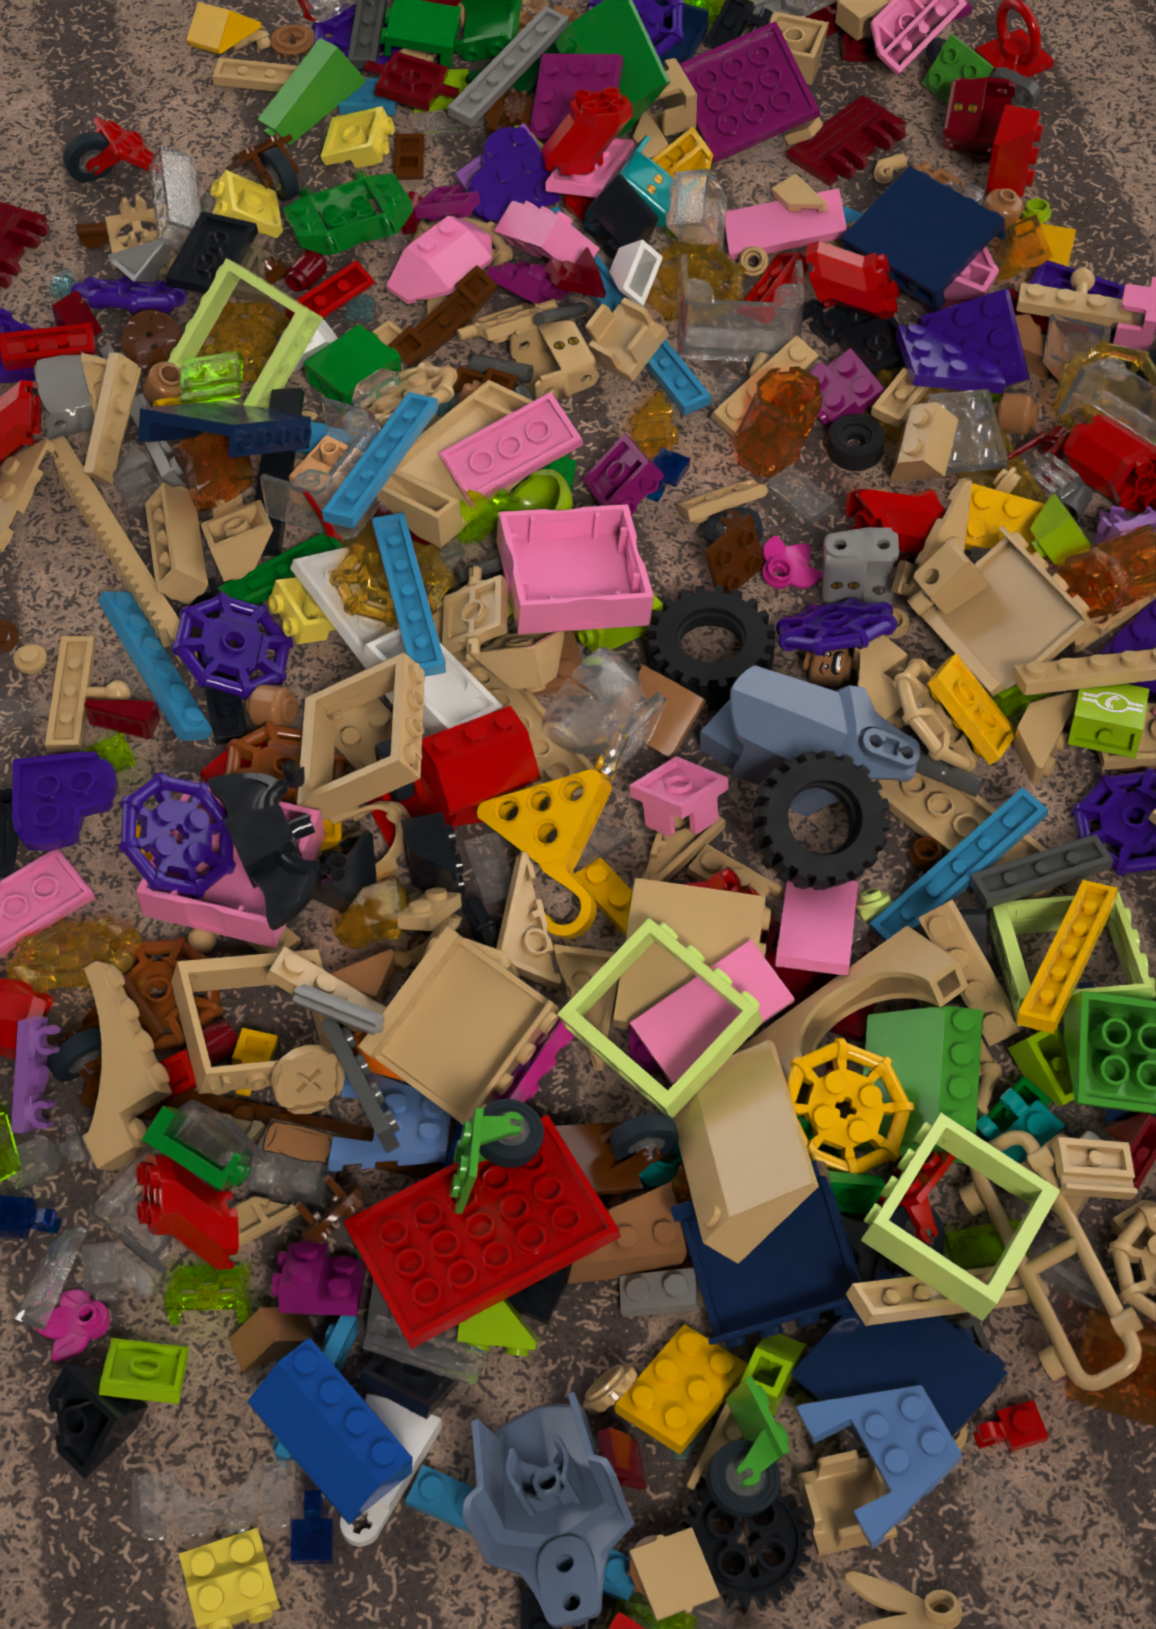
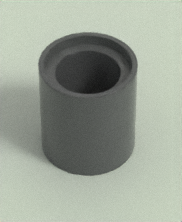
M1071 481L1066 485L1059 499L1077 523L1092 500L1093 495L1085 484Z

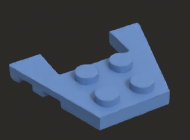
M345 1072L341 1097L359 1099ZM375 1073L365 1076L369 1084L376 1081L386 1100L379 1104L382 1111L385 1112L390 1109L400 1130L394 1132L400 1147L386 1153L375 1131L372 1142L333 1137L328 1171H342L343 1165L360 1164L361 1169L375 1168L376 1162L396 1161L397 1166L445 1162L451 1115L414 1087Z
M922 1385L801 1404L796 1407L797 1414L814 1444L848 1426H853L890 1493L853 1511L854 1517L872 1549L879 1546L884 1540V1536L909 1515V1510L924 1495L927 1496L962 1460L960 1449Z

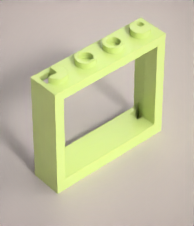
M226 258L223 265L218 268L209 290L202 296L196 313L187 323L179 343L171 351L168 362L180 367L185 373L188 382L217 401L269 409L272 389L284 388L322 322L323 317L248 269ZM240 278L295 313L244 404L238 402L189 369Z
M1118 892L1117 900L1104 927L1109 928L1128 985L1075 989L1072 996L1081 991L1152 1001L1156 999L1155 978H1150L1148 975V959L1146 953L1140 952L1138 930L1132 929L1130 908H1124ZM1075 895L1015 900L991 907V936L1016 1022L1018 1011L1031 984L1015 934L1058 931ZM1063 1013V1015H1062V1017H1061L1059 1023H1063V1022H1064V1013Z
M648 918L557 1015L568 1031L663 1114L674 1118L759 1027L763 1020L758 1009L760 1004L751 994L746 991L740 994L731 986L732 980L721 969L716 968L713 971L703 963L705 958L696 948L691 945L685 948L677 941L678 935L667 924L662 922L660 925H657L652 919ZM654 941L740 1012L733 1022L669 1090L665 1089L583 1017Z
M940 1113L932 1125L928 1122L923 1124L913 1140L919 1144L916 1151L909 1148L899 1162L897 1168L903 1172L899 1179L892 1175L880 1193L886 1199L883 1205L879 1206L875 1203L865 1217L864 1222L870 1226L861 1241L983 1321L1000 1300L1060 1190L946 1115ZM935 1144L1029 1205L985 1284L889 1221Z

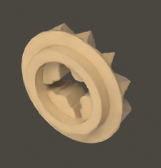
M630 1363L624 1365L617 1364L603 1373L585 1393L586 1399L583 1402V1407L590 1415L604 1412L632 1387V1383L637 1377V1372Z

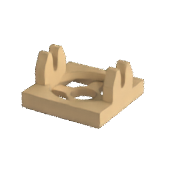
M139 195L135 196L134 208L130 207L129 201L125 197L122 198L119 205L121 214L105 217L112 254L154 241V239H170L163 207L147 209L145 200ZM141 221L152 222L160 230L148 231L142 228ZM132 223L133 230L128 235L117 237L122 227ZM135 233H143V242H137Z

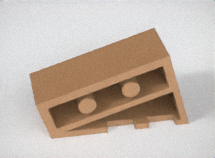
M667 1183L607 1210L619 1228L621 1237L566 1266L567 1284L616 1279L622 1275L681 1269L687 1250L681 1222H674L670 1209L671 1206L677 1205L673 1183Z

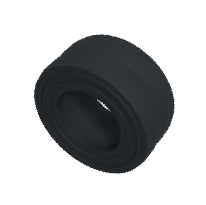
M850 414L840 417L831 425L828 432L827 453L829 458L837 466L850 471H863L872 468L881 460L885 442L883 428L876 420L866 415ZM852 439H858L862 441L864 445L860 447H855L849 445L847 442Z

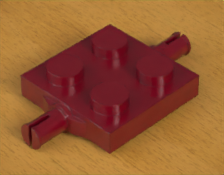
M395 51L392 58L383 65L367 60L365 64V72L380 76L375 86V95L429 112L433 102L440 95L454 100L459 95V88L444 84L448 77L449 67L398 51Z

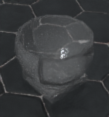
M600 647L570 674L571 677L585 686L588 691L585 692L567 678L552 699L542 719L541 731L554 744L572 754L601 755L604 760L600 770L611 778L651 740L668 699L658 691L647 699L640 674L631 663L614 650Z

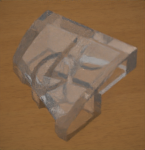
M81 1226L74 1227L63 1233L49 1245L38 1263L16 1314V1320L41 1330L45 1329L88 1229Z

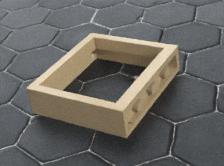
M405 652L305 698L300 768L304 767L305 781L298 788L297 805L320 810L323 821L420 779L423 708L425 706L424 681L426 678L425 671L420 667V664L415 663ZM394 691L391 756L332 781L337 716Z
M318 949L293 951L324 970ZM279 953L177 961L171 984L199 1094L213 1093L220 1095L232 1090L241 1089L257 1091L271 1086L272 1071L279 1060L211 1067L193 992L275 985L265 979ZM312 1011L321 1045L331 1049L336 1054L321 1022L329 1018Z

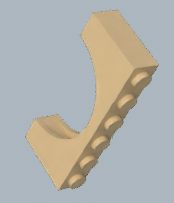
M905 926L849 967L848 975H838L735 1052L738 1053L770 1040L775 1044L784 1077L787 1081L791 1069L789 1062L795 1056L802 1057L815 1051L827 1032L849 1014L873 1003L899 998L919 999L941 1008L969 986L956 958L909 926ZM803 1081L796 1100L798 1104H805L810 1088Z

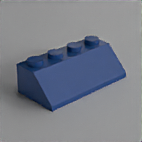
M310 1337L277 1362L247 1401L252 1410L348 1525L412 1473L413 1457Z

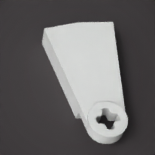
M370 1394L366 1395L365 1403L413 1457L412 1473L362 1514L367 1516V1522L371 1525L370 1529L363 1528L360 1534L354 1533V1525L352 1523L348 1525L341 1516L340 1528L344 1539L349 1544L358 1547L367 1546L378 1538L442 1429V1420L437 1416L431 1414L428 1419H425L387 1398Z

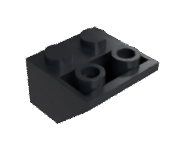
M443 812L401 820L405 858L412 886L424 892L431 888L440 887L445 888L447 892L465 893L462 876L464 874L460 853H456V838L453 825H446Z

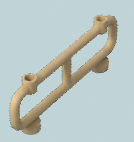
M1011 1130L987 1142L1001 1152L1014 1145L1022 1146L1036 1174L1057 1189L1061 1188L1052 1170L1056 1165L1054 1153L1048 1144L1040 1147L1037 1140L1023 1130ZM970 1167L969 1170L973 1182L959 1189L960 1196L973 1216L987 1209L1006 1248L1015 1231L989 1179ZM1059 1193L1053 1206L1069 1239L1030 1261L1025 1253L1016 1270L1053 1344L1038 1353L1039 1359L1049 1377L1056 1381L1068 1374L1072 1382L1083 1390L1098 1391L1126 1378L1136 1370L1142 1355L1140 1340L1136 1332L1143 1329V1325L1132 1307L1124 1310L1065 1195H1060ZM1075 1253H1078L1110 1316L1111 1324L1126 1349L1125 1356L1121 1361L1094 1375H1089L1083 1370L1036 1276Z

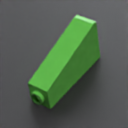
M319 38L257 120L265 127L263 132L267 137L279 133L281 138L291 134L293 140L287 143L291 145L334 110L339 103L346 100L363 86L367 80L338 47Z

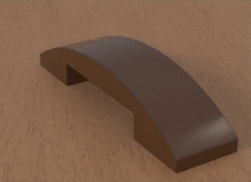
M478 265L455 284L456 291L415 328L409 325L388 344L389 348L392 347L399 353L402 362L406 366L416 365L450 341L457 334L456 330L465 327L497 290L498 285Z

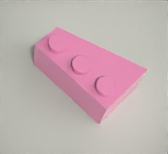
M512 201L494 229V232L510 245L538 259H541L543 256L560 261L567 260L575 264L586 247L589 248L593 258L600 249L571 225L573 220L560 211L555 214L544 206H541L539 209L528 201H525L524 204Z

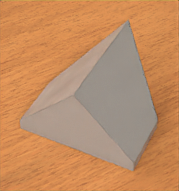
M161 238L109 254L108 258L112 264L135 282H155L159 277L160 269L164 267L174 247L173 239Z

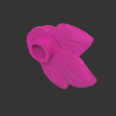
M776 535L765 543L763 556L766 563L762 569V577L769 586L783 589L791 585L804 589L817 583L822 577V573L816 568L808 566L811 555L809 544H795L786 547L783 541ZM773 572L781 573L783 577L777 576Z
M74 1289L63 1292L60 1296V1307L51 1308L39 1318L35 1326V1330L42 1336L55 1339L51 1359L54 1362L65 1361L79 1355L84 1351L90 1339L101 1337L110 1326L108 1308L100 1301L91 1300L88 1293L83 1290Z

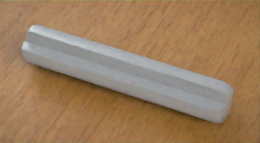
M305 984L301 987L297 986L293 991L295 995L292 1000L298 1006L371 1035H375L377 1032L381 1033L384 1029L383 1023L385 1018L377 1012Z

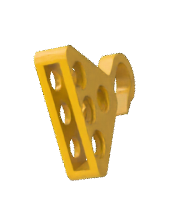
M594 769L484 801L477 809L479 819L522 852L529 854V857L540 865L543 872L574 892L580 899V914L570 924L558 925L553 918L545 914L548 924L547 931L563 939H574L582 936L591 928L596 918L597 906L593 895L583 887L574 877L573 873L612 791L610 781ZM579 788H583L582 796L578 800L573 801L574 792ZM546 798H551L550 805L545 810L540 811L541 803ZM518 807L516 817L508 821L510 811ZM557 830L556 839L547 844L548 835L552 831Z

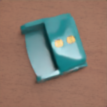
M645 135L629 153L612 181L616 176L622 174L659 217L655 228L659 226L662 229L684 202L688 194L687 189L692 192L700 179L695 176L682 189L661 166L641 153L651 137Z

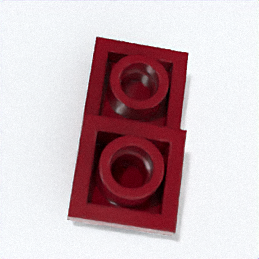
M844 33L841 37L842 60L851 62L882 61L877 56L873 35L870 39L863 37L858 41L848 33Z
M610 1427L598 1432L599 1456L608 1459L620 1485L637 1490L648 1488L641 1450L637 1441L626 1433Z

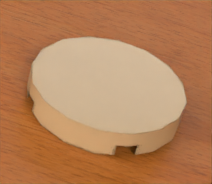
M304 1045L288 1052L274 1067L270 1080L272 1094L276 1101L289 1112L294 1114H310L324 1109L330 1104L329 1100L335 1094L336 1096L339 1095L343 1089L345 1072L339 1058L331 1049L322 1045Z

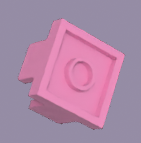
M1152 277L1150 287L1133 284L1125 285L1121 309L1142 313L1143 319L1140 326L1119 323L1115 329L1113 349L1134 352L1136 357L1150 352L1156 329V277Z
M677 756L629 785L630 797L643 803L646 827L666 836H671L675 833L674 816L683 819L689 815L690 832L699 834L717 822V798L729 789L728 777Z

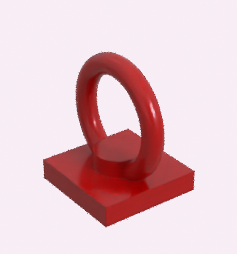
M1022 0L1002 1L996 13V29L999 38L976 47L975 52L994 67L992 72L998 67H1005L1029 78L1052 68L1054 59L1041 48L1040 28L1031 9ZM1009 10H1015L1020 14L1027 26L1029 35L1021 28L1009 33L1007 26Z

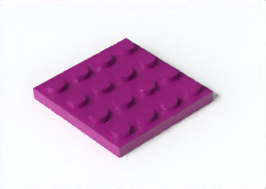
M776 21L680 63L682 70L697 93L696 125L704 142L713 153L712 160L714 163L821 116L812 93Z

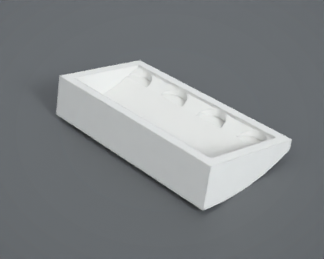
M399 629L365 644L361 663L367 669L405 652ZM441 643L440 647L445 661L446 673L427 676L424 681L425 706L423 708L422 726L431 735L503 708V705Z

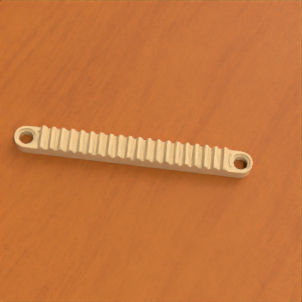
M61 435L50 440L56 445L52 457L55 460L60 482H63L65 490H68L69 496L74 500L75 506L79 508L81 516L84 515L86 524H89L96 540L100 541L102 550H105L112 566L116 567L118 576H121L123 584L127 585L128 592L132 593L144 616L149 621L150 626L154 629L157 638H160L162 646L171 648L172 643L176 639L180 622L179 618L164 594L156 590L154 578L90 476L83 473L84 467L66 438ZM193 652V654H194V655L196 656V658L198 659V654H197V652ZM175 655L180 664L184 666L185 664L182 662L180 657Z

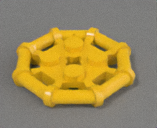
M835 1038L833 1043L802 1057L795 1056L789 1062L791 1069L786 1083L796 1115H804L806 1121L809 1120L813 1127L811 1131L814 1137L808 1140L799 1122L811 1162L816 1160L825 1161L829 1171L862 1174L890 1160L896 1161L901 1156L899 1149L910 1113L914 1112V1103L909 1102L891 1065L892 1059L888 1056L882 1057L849 1044L845 1038ZM847 1059L872 1070L866 1076L846 1069ZM833 1060L834 1071L819 1078L813 1071V1068ZM879 1077H881L892 1103H883L882 1092L874 1085V1082ZM803 1081L810 1088L805 1104H798L796 1100ZM844 1100L852 1108V1114L847 1115L845 1119L839 1117L840 1110L835 1108L836 1103H842ZM883 1115H894L886 1139L878 1133ZM867 1141L876 1149L858 1159L855 1158L853 1150L854 1147ZM821 1143L839 1149L841 1150V1158L818 1150Z

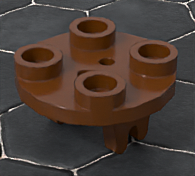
M510 88L484 114L486 131L489 135L500 128L520 126L523 123L530 130L534 102L527 96L526 91L520 93L515 88Z
M147 309L138 311L129 317L122 328L120 340L126 357L145 371L150 370L158 362H168L171 351L177 346L182 335L180 327L171 316L160 310ZM151 332L152 336L148 337L146 333ZM155 343L157 344V347L152 348L151 345Z
M328 1174L323 1180L334 1192L331 1196L334 1201L320 1214L316 1210L311 1214L300 1200L293 1205L309 1223L300 1236L304 1242H309L313 1239L317 1245L320 1244L335 1230L331 1225L342 1214L349 1218L364 1204L363 1200L359 1197L363 1192L359 1184L344 1192Z

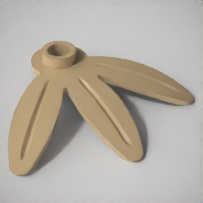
M852 1571L844 1575L845 1583L859 1596L877 1607L902 1614L875 1620L858 1626L855 1629H953L962 1620V1607L956 1596L949 1591H932L924 1600L896 1585L866 1574Z

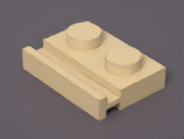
M1058 1137L1052 1143L1057 1177L1061 1179L1062 1185L1059 1189L1060 1195L1132 1200L1138 1194L1137 1188H1134L1133 1185L1135 1174L1129 1142Z

